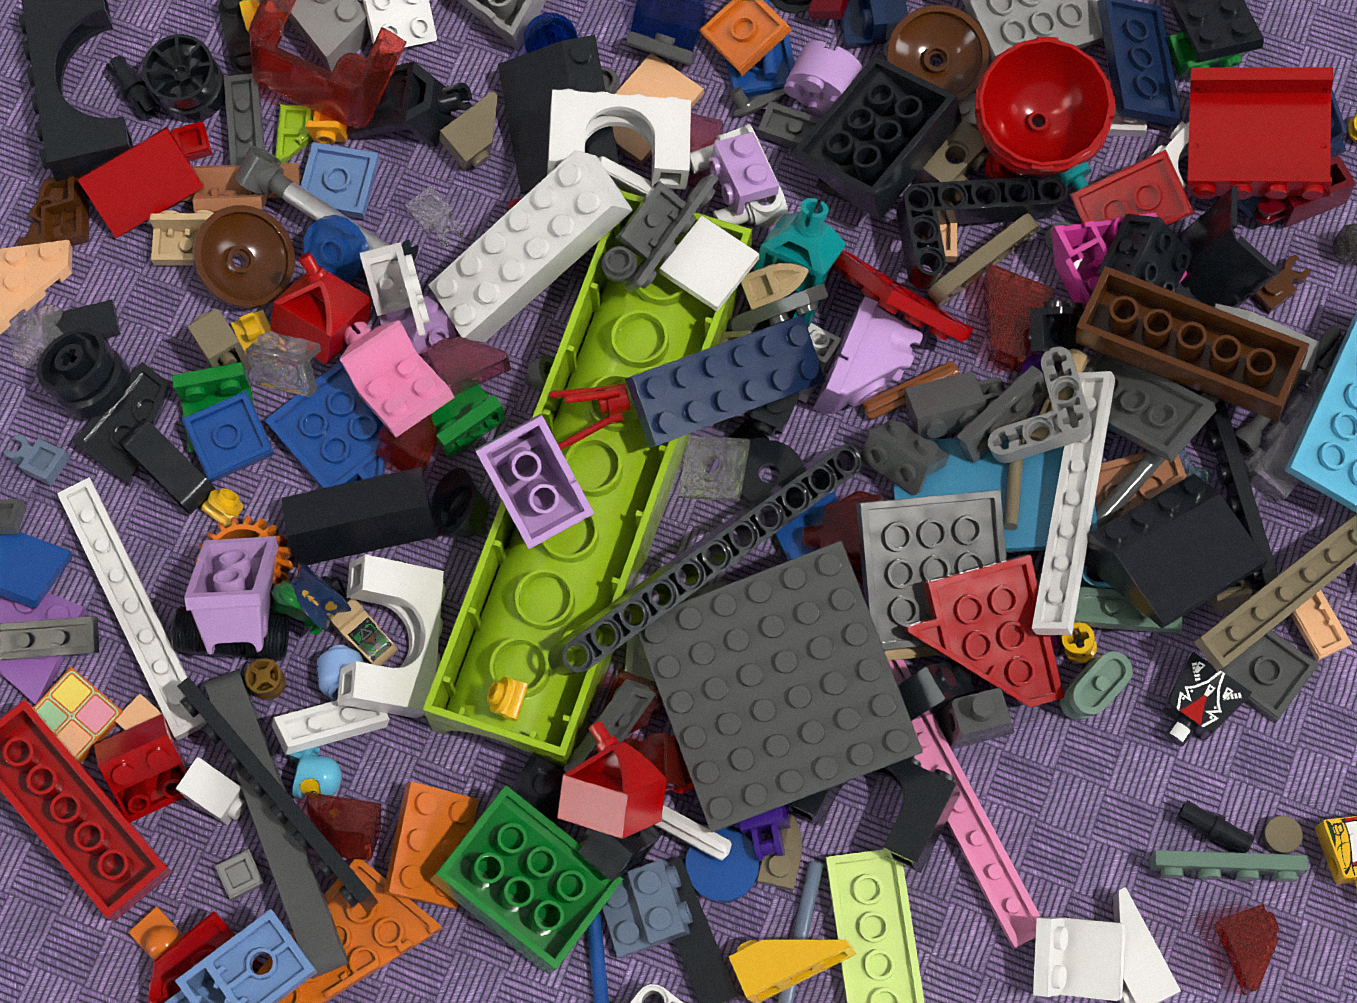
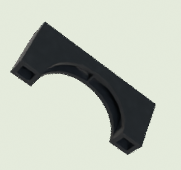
M21 0L23 14L19 15V22L23 34H27V40L23 41V49L27 60L31 61L32 67L27 68V75L31 87H35L36 94L31 95V101L36 115L39 114L40 121L35 122V127L40 142H44V149L39 150L42 165L45 170H51L56 181L65 180L72 176H83L133 146L132 135L124 117L99 118L90 116L75 109L63 97L64 73L74 53L90 38L113 29L108 0Z

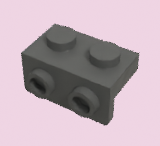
M894 419L870 431L861 454L862 462L913 495L921 492L926 477L943 468L949 457V454L941 450L935 442L922 438L911 431L908 425Z

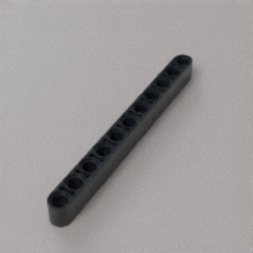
M844 444L817 455L557 642L548 654L550 668L559 675H572L590 669L854 476L860 470L862 464L859 451L851 445ZM837 457L841 462V468L837 464ZM811 476L815 478L816 487L812 483ZM786 493L788 494L791 500L790 506L787 504L786 501ZM760 512L764 515L765 518L764 525L761 523L760 520ZM734 531L738 534L739 537L738 544L734 541L733 538ZM707 549H708V550L711 552V554H712V557H713L712 564H710L709 561L707 560V557H706ZM680 569H682L686 575L685 584H683V582L680 580ZM653 588L659 595L658 604L652 599ZM625 608H627L631 614L630 624H628L624 619ZM597 628L603 634L602 645L597 642L595 637ZM568 649H571L575 655L573 666L567 660Z

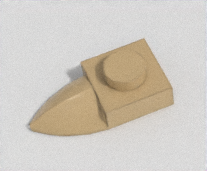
M792 263L771 264L748 273L741 281L751 310L780 300L794 292L804 281L808 269Z

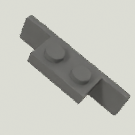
M711 174L702 178L685 202L661 181L654 184L616 237V239L643 260L635 274L625 284V289L629 292L640 287L645 289L657 275V272L654 270L660 260L665 261L675 250L677 245L674 243V240L680 232L684 234L696 220L693 214L699 205L703 207L713 197L715 190L712 187L718 180L717 176Z

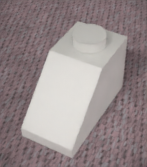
M198 757L176 787L191 804L227 826L232 819L237 820L247 806L242 788Z

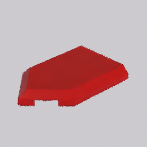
M215 911L210 913L153 961L147 1003H165L181 991L175 980L236 935ZM256 958L253 961L252 968L259 964Z

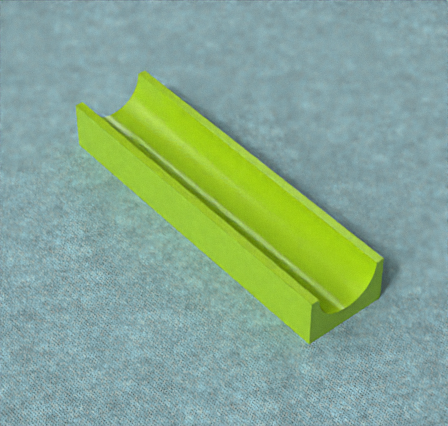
M621 190L620 192L633 211L598 242L533 418L539 414L543 416L558 444L606 418L608 413H600L597 400L566 403L563 397H549L550 391L625 384L631 410L622 413L623 421L612 423L561 450L594 514L528 549L501 500L423 707V712L432 730L447 735L448 731H462L485 736L512 745L530 754L534 752L563 767L570 760L574 749L583 741L614 651L590 669L572 675H559L550 668L548 663L549 651L557 642L638 585L691 435L689 433L649 448L625 378L718 345L722 333L728 331L743 288L740 283L717 312L661 275L659 268L665 262L662 260L654 269L657 275L645 289L640 287L629 292L624 288L628 280L616 282L607 278L602 270L603 256L613 247L621 246L627 248L616 237L645 198ZM694 212L693 215L696 217L693 225L684 234L680 232L674 240V243L678 246L701 216L750 248L752 247V229ZM635 254L637 265L639 266L643 260ZM627 608L624 610V619H626L629 611ZM597 628L595 637L597 642L602 645L603 634ZM568 649L567 660L573 666L575 655L571 649ZM504 676L528 684L517 721L505 719L502 715L491 712L490 703L487 702L490 686L494 681L499 682Z

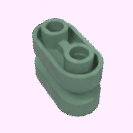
M1116 651L1105 653L1091 660L1063 690L1064 698L1060 699V706L1064 714L1073 720H1084L1102 712L1131 680L1133 668L1130 660L1124 654Z

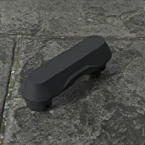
M220 0L218 10L234 72L237 75L258 73L261 68L256 36L246 30L239 2L242 0Z

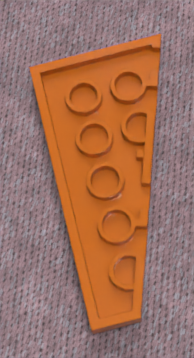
M357 856L349 867L372 892L379 903L368 912L359 903L352 907L338 891L344 886L339 879L324 894L349 964L314 979H308L278 1003H326L444 928L410 899L383 893L386 879L362 858ZM292 931L290 935L293 937V939H294L295 942L297 943L296 938H295V936H294V933H293V931ZM272 957L266 961L256 974L263 975L270 971L273 965Z

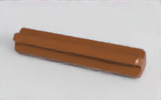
M949 361L863 402L864 413L869 420H874L906 405L905 388L960 375L959 369L953 361Z

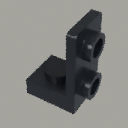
M794 393L751 410L749 417L755 421L753 427L770 436H774L776 431L783 434L800 394Z

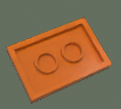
M413 781L407 782L405 784L383 893L451 910L457 909L458 902L431 882L430 878L473 826L479 799Z

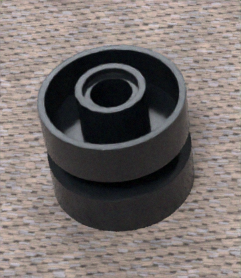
M186 34L170 35L156 42L146 54L143 62L144 81L162 109L171 118L180 122L195 123L208 119L220 109L225 100L224 74L208 47L201 40Z

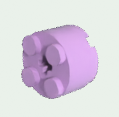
M811 41L804 46L786 80L784 92L805 105L810 115L822 118L859 75L863 67L845 49L837 46L833 51L824 48L827 42Z

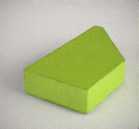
M280 104L275 157L281 163H286L313 141L306 129V123L308 120L313 121L314 105Z

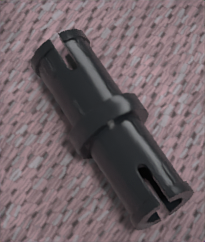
M124 56L112 58L110 60L111 64H106V70L118 83L123 98L129 99L142 120H149L155 117L157 114L152 109L159 112L160 106L147 91L143 78L133 72Z
M1189 800L1185 801L1176 817L1177 822L1198 831L1205 836V840L1210 843L1215 841L1236 853L1248 852L1254 841L1255 836L1227 822L1225 816L1219 813L1214 815Z

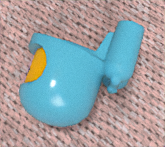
M319 747L289 755L284 753L285 757H290L291 761L297 763L292 790L294 798L303 799L305 795L329 798L340 787L342 772L339 764L333 758L318 756L320 755Z

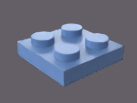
M312 142L301 187L343 215L365 219L380 162L379 153Z

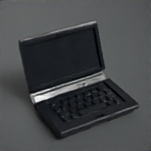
M1237 186L1232 187L1179 235L1180 241L1192 253V258L1186 269L1187 275L1180 283L1184 288L1189 287L1191 294L1201 303L1215 307L1216 304L1238 308L1280 274V270L1242 236L1236 239L1234 229L1237 227Z

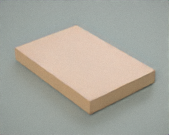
M650 53L615 94H641L646 97L658 98L677 97L679 99L691 100L692 109L704 95V88L655 54ZM612 126L616 148L642 166L652 155L651 148L646 139L630 128Z

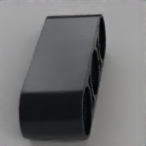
M143 418L118 441L119 445L188 514L191 515L208 499L211 491L216 490L211 482L146 418Z

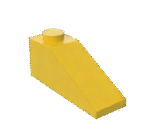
M750 940L738 946L737 952L728 957L746 998L752 1003H760L857 955V953L847 940Z

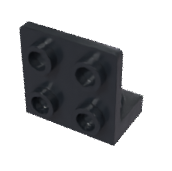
M1126 214L1097 274L1100 276L1104 267L1107 266L1175 292L1185 270L1189 266L1192 253L1160 217Z

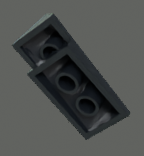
M422 467L390 474L386 473L282 497L287 538L297 565L298 562L311 565L438 536Z

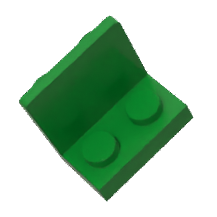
M242 362L172 375L174 389L181 399L183 417L194 414L243 391L248 392L254 405L250 377ZM186 431L188 450L191 454H196Z
M462 367L443 380L451 389L455 398L420 421V424L448 460L506 420L500 401L495 395L489 397L466 367Z

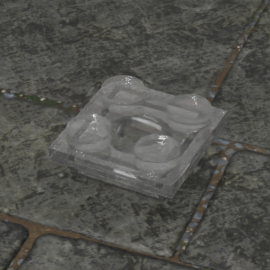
M689 436L678 496L690 499L740 501L750 440ZM719 460V466L714 472L705 473V468L709 462Z

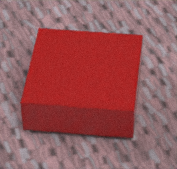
M203 121L171 129L173 137L189 161L213 155Z

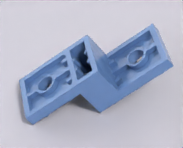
M270 909L175 981L181 991L165 1003H278L318 972L275 912ZM261 954L270 955L273 960L270 971L263 975L255 974L252 968L254 959Z

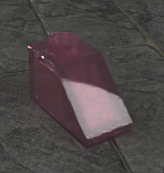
M460 336L453 339H442L436 342L431 349L427 350L434 372L447 384L454 396L511 370L506 351Z

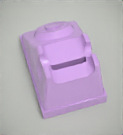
M865 296L848 323L826 375V382H823L812 409L826 414L827 412L836 413L848 405L855 407L875 397L886 387V383L900 381L904 373L901 369L909 368L915 358L911 355L912 348L910 345L915 344L919 346L923 334L877 306V301Z
M541 414L475 449L528 549L594 514Z
M276 536L205 540L203 542L184 600L186 610H191L208 654L214 653L215 644L249 642L255 646L257 652L262 650L264 637H266L268 631L274 566L278 551Z

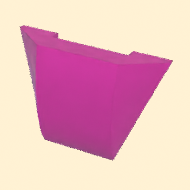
M1156 212L1140 214L1143 216L1158 217ZM1124 217L1096 222L1089 221L1067 226L1059 225L1051 228L1054 266L1073 303H1083V309H1085L1100 276L1097 272ZM1185 270V273H1184V275H1183L1181 281H1182V280L1185 278V276L1187 275L1186 270Z

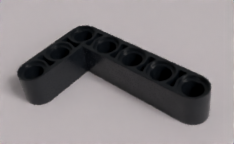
M1030 176L916 183L910 185L897 207L898 225L907 276L910 283L918 289H930L946 266V257L940 225L1014 221L1027 213L1034 219L1050 218L1056 214L1067 195L1065 182L1057 176ZM1043 194L1050 196L1053 200L1047 199ZM1010 196L1016 197L1020 202L1012 200ZM977 198L983 199L987 204L979 202ZM943 200L950 201L954 206L947 205ZM910 202L918 204L921 208L913 207ZM915 233L924 235L927 240L918 238ZM921 265L929 266L933 272L924 270Z

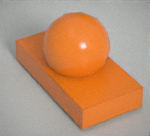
M157 906L128 932L153 960L184 936Z

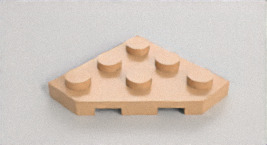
M69 240L0 249V334L11 326L9 321L21 310L27 312L46 296L45 290L57 280L63 282L72 274L73 248Z

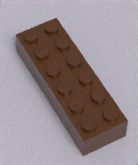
M1107 266L1104 267L1076 327L1077 344L1277 422L1303 366L1309 348V343Z

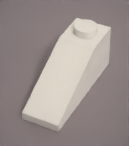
M1126 887L1120 889L1113 896L1114 922L1125 924L1123 991L1120 1002L1161 1003L1175 996L1181 990Z

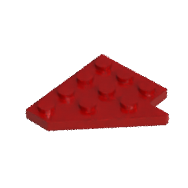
M845 250L842 251L831 267L834 271L845 276L847 281L861 288V292L878 301L877 304L893 314L897 312L903 314L906 320L920 328L924 325L929 328L931 333L945 341L951 336L963 342L968 339L973 330L972 327Z
M1022 555L923 582L932 618L903 626L904 632L954 663L959 664L993 687L1001 688L1003 693L1024 706L1034 707L1064 698L1050 635H1036L1032 629L1039 588L1031 555Z

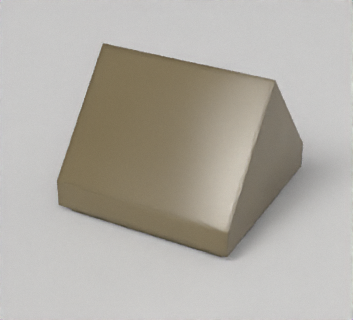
M1243 579L1209 600L1213 613L1236 609L1252 596V588Z

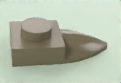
M789 815L791 828L781 830L785 855L778 856L775 853L765 856V860L761 862L757 883L793 891L802 856V839L797 821L793 815ZM771 833V835L769 836L768 840H769V839H773V834H772V833Z

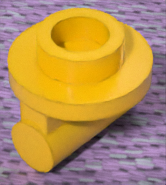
M222 488L211 491L208 500L204 502L201 510L228 528L231 526V518H238L243 509V504L239 500L238 494L230 489Z
M506 676L502 677L499 682L494 681L487 694L490 711L502 715L505 719L517 721L528 684L512 680Z

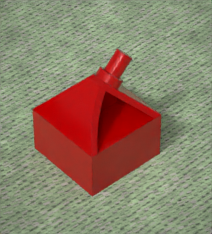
M308 252L298 259L306 273L273 303L270 330L327 365L348 345L344 340V334L349 326L357 334H360L354 323L364 322L368 325L372 298L328 272L323 266H319L311 252Z
M598 721L590 726L588 729L598 744L595 747L598 753L563 774L558 818L621 839L661 822L667 778L632 746L623 741L618 742L615 736L611 737L602 721Z

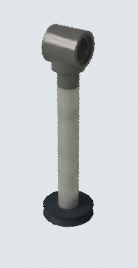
M258 147L249 148L235 176V180L240 185L258 194H270L273 192L315 221L329 215H338L349 219L359 227L366 237L369 250L389 245L284 176V169L280 167L281 162L273 154ZM407 239L401 244L404 256L411 254L414 262L418 254L419 245L411 247L410 240Z

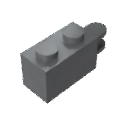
M973 371L905 388L906 412L914 432L924 439H932L962 431L966 424L972 422L987 408L992 400L998 398L1004 392V383L998 377L977 382Z

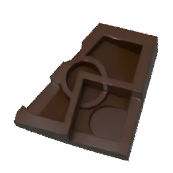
M53 176L43 180L38 192V201L32 206L28 216L33 222L26 238L19 237L18 246L69 240L71 246L89 242V197L78 182V178L81 176H72L61 181H56Z

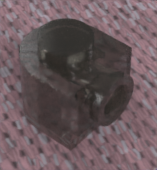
M1357 224L1344 225L1334 238L1333 253L1335 258L1340 260V264L1353 262L1357 266Z

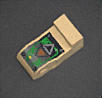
M351 599L347 602L351 607V611L337 613L330 622L333 628L369 664L382 666L398 652V649L356 599Z

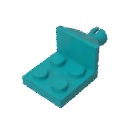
M807 198L802 201L800 212L784 214L761 244L759 260L756 262L754 271L771 264L792 263L808 269L804 281L795 291L801 292L824 284L828 271L846 245L836 231L824 223L829 211L826 203L822 201L818 212L815 213L818 199ZM816 309L801 314L804 316L807 328L813 322ZM795 312L793 318L801 315H798L797 312Z

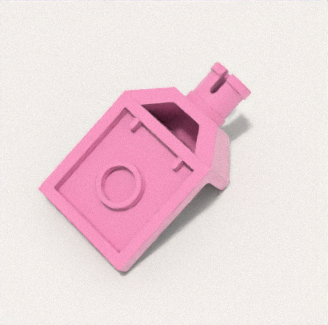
M399 320L380 325L372 331L366 323L356 322L354 325L360 331V334H357L351 326L347 328L344 340L348 347L339 360L361 399L395 437H398L455 398L447 384L416 352Z

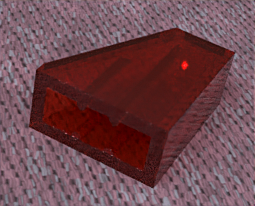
M989 263L983 282L988 361L993 362L997 368L1003 371L1011 372L1014 370L1020 373L1021 367L1031 349L1028 336L1030 309L1044 308V301H1051L1055 288Z

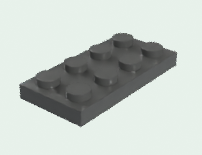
M1100 352L1091 359L1083 371H1112L1116 378L1107 429L1170 462L1178 456L1216 411L1214 402L1162 376Z

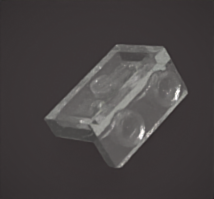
M266 332L245 349L255 385L310 397L318 390L310 360L321 351L320 343L304 340L303 338L285 336L276 332Z

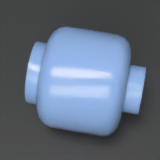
M345 645L332 646L322 653L317 659L319 690L330 699L338 700L340 668L356 661L364 663L361 654Z

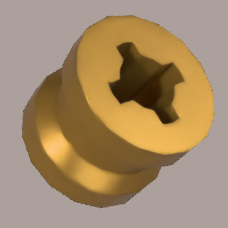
M268 658L253 661L245 672L247 686L259 699L273 700L278 698L286 687V678L283 671L273 660Z

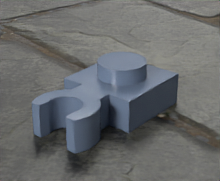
M16 434L14 439L21 445V448L17 452L5 449L3 452L12 463L20 464L18 467L25 474L52 486L71 458L65 450L39 438L32 446L25 436Z

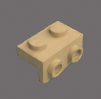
M165 210L158 214H150V223L153 227L151 253L153 265H194L192 252L195 236L204 221L214 213L208 210H198L195 213H179L173 210Z

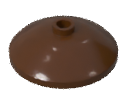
M930 5L912 11L898 23L889 40L887 62L956 95L958 102H960L977 89L981 75L988 68L989 46L983 30L970 15L951 6ZM937 57L941 60L942 64L935 67L931 65L930 59Z
M246 205L223 208L204 221L194 239L192 255L197 276L207 291L225 304L238 308H256L266 305L279 297L292 279L295 268V253L292 241L285 228L273 216L261 209ZM233 257H238L241 260V267L233 264Z

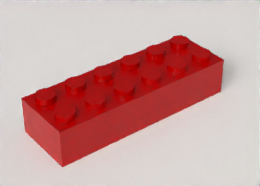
M24 699L0 719V791L105 917L115 922L171 875L173 871L30 703Z

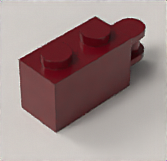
M1336 156L1330 159V177H1332L1330 197L1308 200L1302 196H1287L1284 199L1273 200L1263 196L1260 198L1254 211V219L1260 225H1269L1281 220L1285 228L1346 204L1356 182L1340 156Z

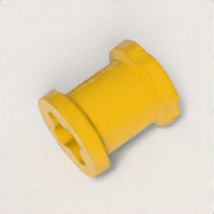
M1076 622L1073 626L1072 635L1061 636L1065 654L1070 661H1074L1077 664H1087L1093 660L1097 652V643L1091 627L1085 623ZM1081 639L1084 647L1078 648L1075 640Z

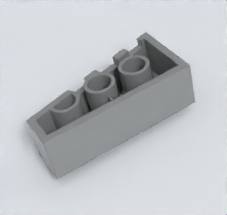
M272 0L276 6H281L291 25L305 39L309 48L323 62L332 77L371 38L364 5L357 0Z

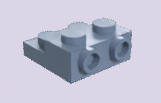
M663 859L627 871L628 874L621 876L624 880L602 908L617 957L620 959L691 934L688 924L693 922L687 902H680L676 889L681 887L679 874L674 865L669 866L668 862Z

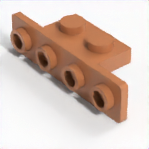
M281 163L280 167L284 169L283 175L301 186L299 165L297 163ZM241 165L193 166L204 187L181 201H193L194 212L208 210L215 213L223 208L236 205L252 206L263 210L267 198L280 197L273 192L270 194H258L240 185L235 180V176Z

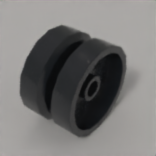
M76 328L54 339L43 351L37 364V378L41 386L51 396L56 398L58 403L69 414L76 418L89 419L105 413L122 398L130 383V369L121 355L111 348L109 342L99 332L92 328Z

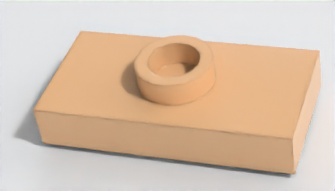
M1321 590L1291 613L1293 621L1316 661L1337 653L1352 644Z

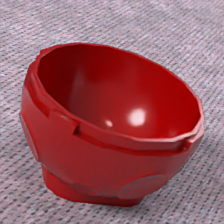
M1037 36L1036 39L1020 42L998 54L981 75L976 89L975 119L980 136L991 153V157L1019 175L1039 177L1059 175L1078 167L1082 163L1088 162L1103 147L1114 118L1115 96H1113L1109 80L1096 60L1075 45L1058 40L1059 37ZM1040 119L1044 125L1036 127L1033 125L1032 120Z

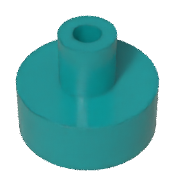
M1085 162L1072 170L1056 176L1065 182L1067 188L1073 186L1078 191L1089 186L1085 178L1092 170L1088 163Z

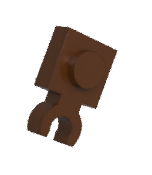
M1297 255L1289 257L1280 274L1252 296L1268 314L1291 298L1297 291L1294 285L1305 282L1311 272L1309 268L1302 273H1296L1292 270V267L1299 259Z

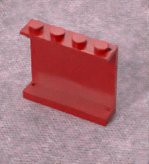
M1333 67L1191 68L1187 196L1210 199L1215 196H1223L1232 187L1237 186L1238 199H1247L1251 196H1266L1273 200L1284 199L1287 196H1302L1308 200L1330 197L1332 185L1330 159Z

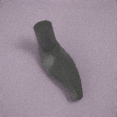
M736 87L729 93L736 105L734 116L737 117L757 112L766 107L769 101L775 102L787 95L784 89H780L769 94L756 95L747 99L741 87Z

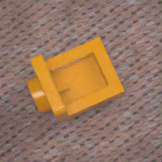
M316 99L313 121L308 120L306 123V129L314 141L333 145L335 142H347L348 135L346 131L351 105L349 100Z

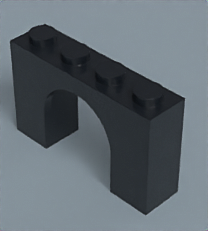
M911 757L869 774H879L892 779L900 786L904 795L901 812L883 846L887 858L921 873L960 796V791L952 775L940 769H935L934 772L921 767L920 761ZM847 782L785 806L789 812L821 826L837 794Z

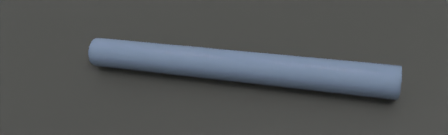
M809 862L792 940H807L824 866L821 863ZM797 984L780 992L777 1003H793Z

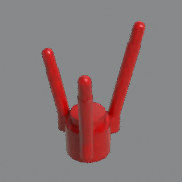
M624 383L549 392V397H563L566 403L597 400L600 413H608L606 418L558 443L560 450L573 445L612 423L623 421L622 413L631 410L628 392Z

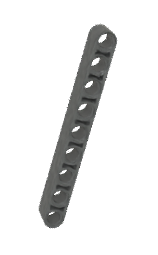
M240 669L205 682V688L211 704L286 791L250 691ZM244 766L239 771L234 767L297 944L318 972L311 978L314 979L349 964L309 852H305L292 836L297 829L290 821L283 825L269 809L274 804L267 794L260 798L246 780L251 775Z

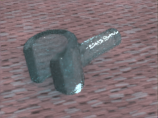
M1184 448L1179 453V456L1187 472L1186 478L1196 474L1207 483L1208 472L1201 467L1195 466Z

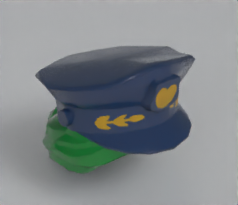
M298 562V573L291 582L283 580L280 584H275L271 591V609L277 613L287 614L304 622L305 627L311 629L310 633L313 635L327 629L330 621L337 613L351 611V607L343 596L303 562Z

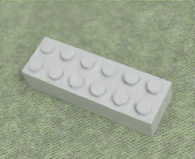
M575 150L428 285L462 339L486 342L633 210L597 156Z

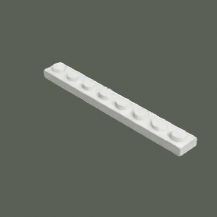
M1112 371L1078 373L1092 420V430L1085 439L1064 446L1032 629L1036 635H1072L1116 379ZM1071 411V427L1076 428L1079 426L1075 411Z
M89 477L57 493L174 738L178 741L202 729L201 727L207 722L200 714L193 718L179 702L185 696L177 685L188 676L172 647V643L93 481Z

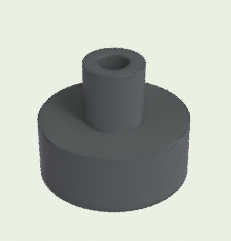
M544 355L532 360L528 367V373L525 374L526 384L529 387L534 386L535 389L542 392L554 359Z

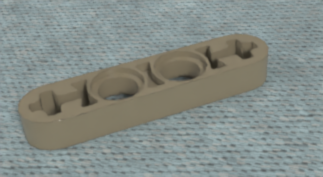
M1029 213L1023 215L940 278L928 290V296L938 307L943 306L1036 234L1040 225Z

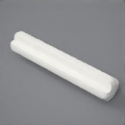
M663 805L661 822L654 824L718 860H723L728 856L732 846L730 840L715 832L711 833L710 829Z

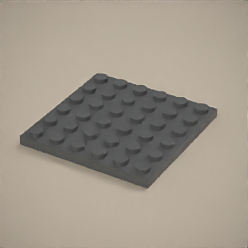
M842 541L677 604L638 633L711 833L924 753Z

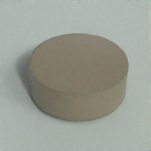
M1277 816L1265 825L1262 836L1264 844L1271 852L1287 855L1300 846L1303 832L1299 823L1293 818Z

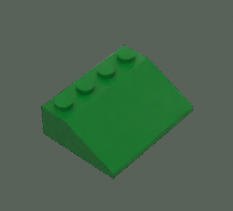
M505 785L430 878V881L545 973L549 974L557 970L624 879L619 877L613 882L579 853L583 847L581 844Z

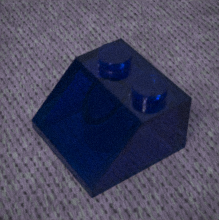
M637 0L630 31L655 38L656 32L675 38L674 45L694 51L701 34L699 29L704 26L713 0Z

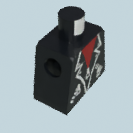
M1192 652L1183 665L1163 708V712L1174 720L1165 733L1166 737L1181 747L1186 744L1192 734L1206 741L1243 705L1252 692L1221 670L1216 671L1211 663L1195 652Z

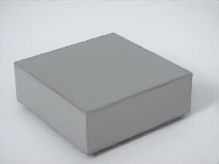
M249 849L215 866L231 901L266 885Z

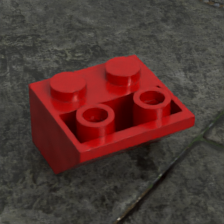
M163 714L94 745L97 765L121 810L130 822L185 798L176 787L189 769L178 742L174 738Z

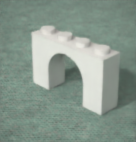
M552 89L547 175L573 151L585 152L587 139L597 130L608 126H623L641 134L651 148V187L661 181L668 188L686 189L690 171L691 100L679 99L677 97H646L641 94L619 95L608 92L592 93L579 92L573 89Z
M366 554L349 563L346 598L380 604L392 609L399 615L406 626L409 636V649L404 662L399 668L384 667L358 661L340 668L337 704L411 718H419L425 715L423 707L440 665L438 642L443 629V621L440 615L441 603L446 591L443 584L444 571Z

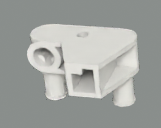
M746 124L731 132L717 135L716 140H714L716 142L753 132L760 145L750 124ZM714 144L692 153L690 152V168L693 174L709 168L708 161L712 157ZM780 185L777 195L745 203L744 212L741 215L736 216L731 206L713 211V217L736 225L749 222L754 226L762 227L772 226L779 221L781 216L788 214L787 203ZM761 202H769L770 205H766V206H765V205H761V204H759V203H761Z

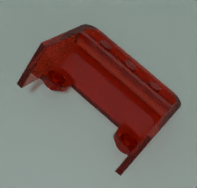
M261 0L249 27L252 75L255 81L349 128L360 129L366 126L375 112L407 41L381 27L367 58L356 53H347L339 58L333 71L330 72L278 47L283 36L284 25L296 0Z

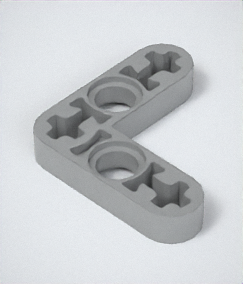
M1053 347L1050 351H1046L1041 358V367L1053 411L999 427L990 434L988 447L994 459L998 462L1011 463L1081 441L1091 433L1092 420L1076 364L1070 351L1066 348ZM1056 361H1062L1065 376L1058 377L1055 369ZM1071 387L1076 390L1075 395L1069 400L1057 398L1058 393L1064 388ZM1075 411L1078 427H1071L1068 412ZM1041 427L1049 429V434L1045 439L1040 441L1031 439V434L1035 429ZM1019 435H1023L1026 444H1021ZM1009 440V448L1002 450V442Z

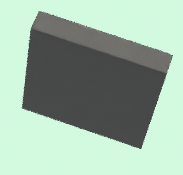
M1270 630L1221 671L1250 690L1252 694L1245 702L1276 723L1319 664L1277 633Z

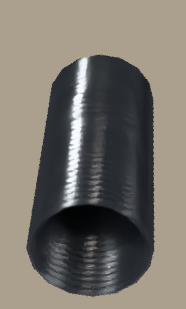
M186 606L178 607L174 614L171 630V643L174 651L206 655L208 653L191 610L187 611ZM269 614L268 631L266 637H264L263 648L259 652L256 651L252 643L233 642L215 644L214 653L211 655L236 656L237 658L240 656L241 658L249 659L268 658L273 661H282L286 655L289 640L288 618L286 615Z

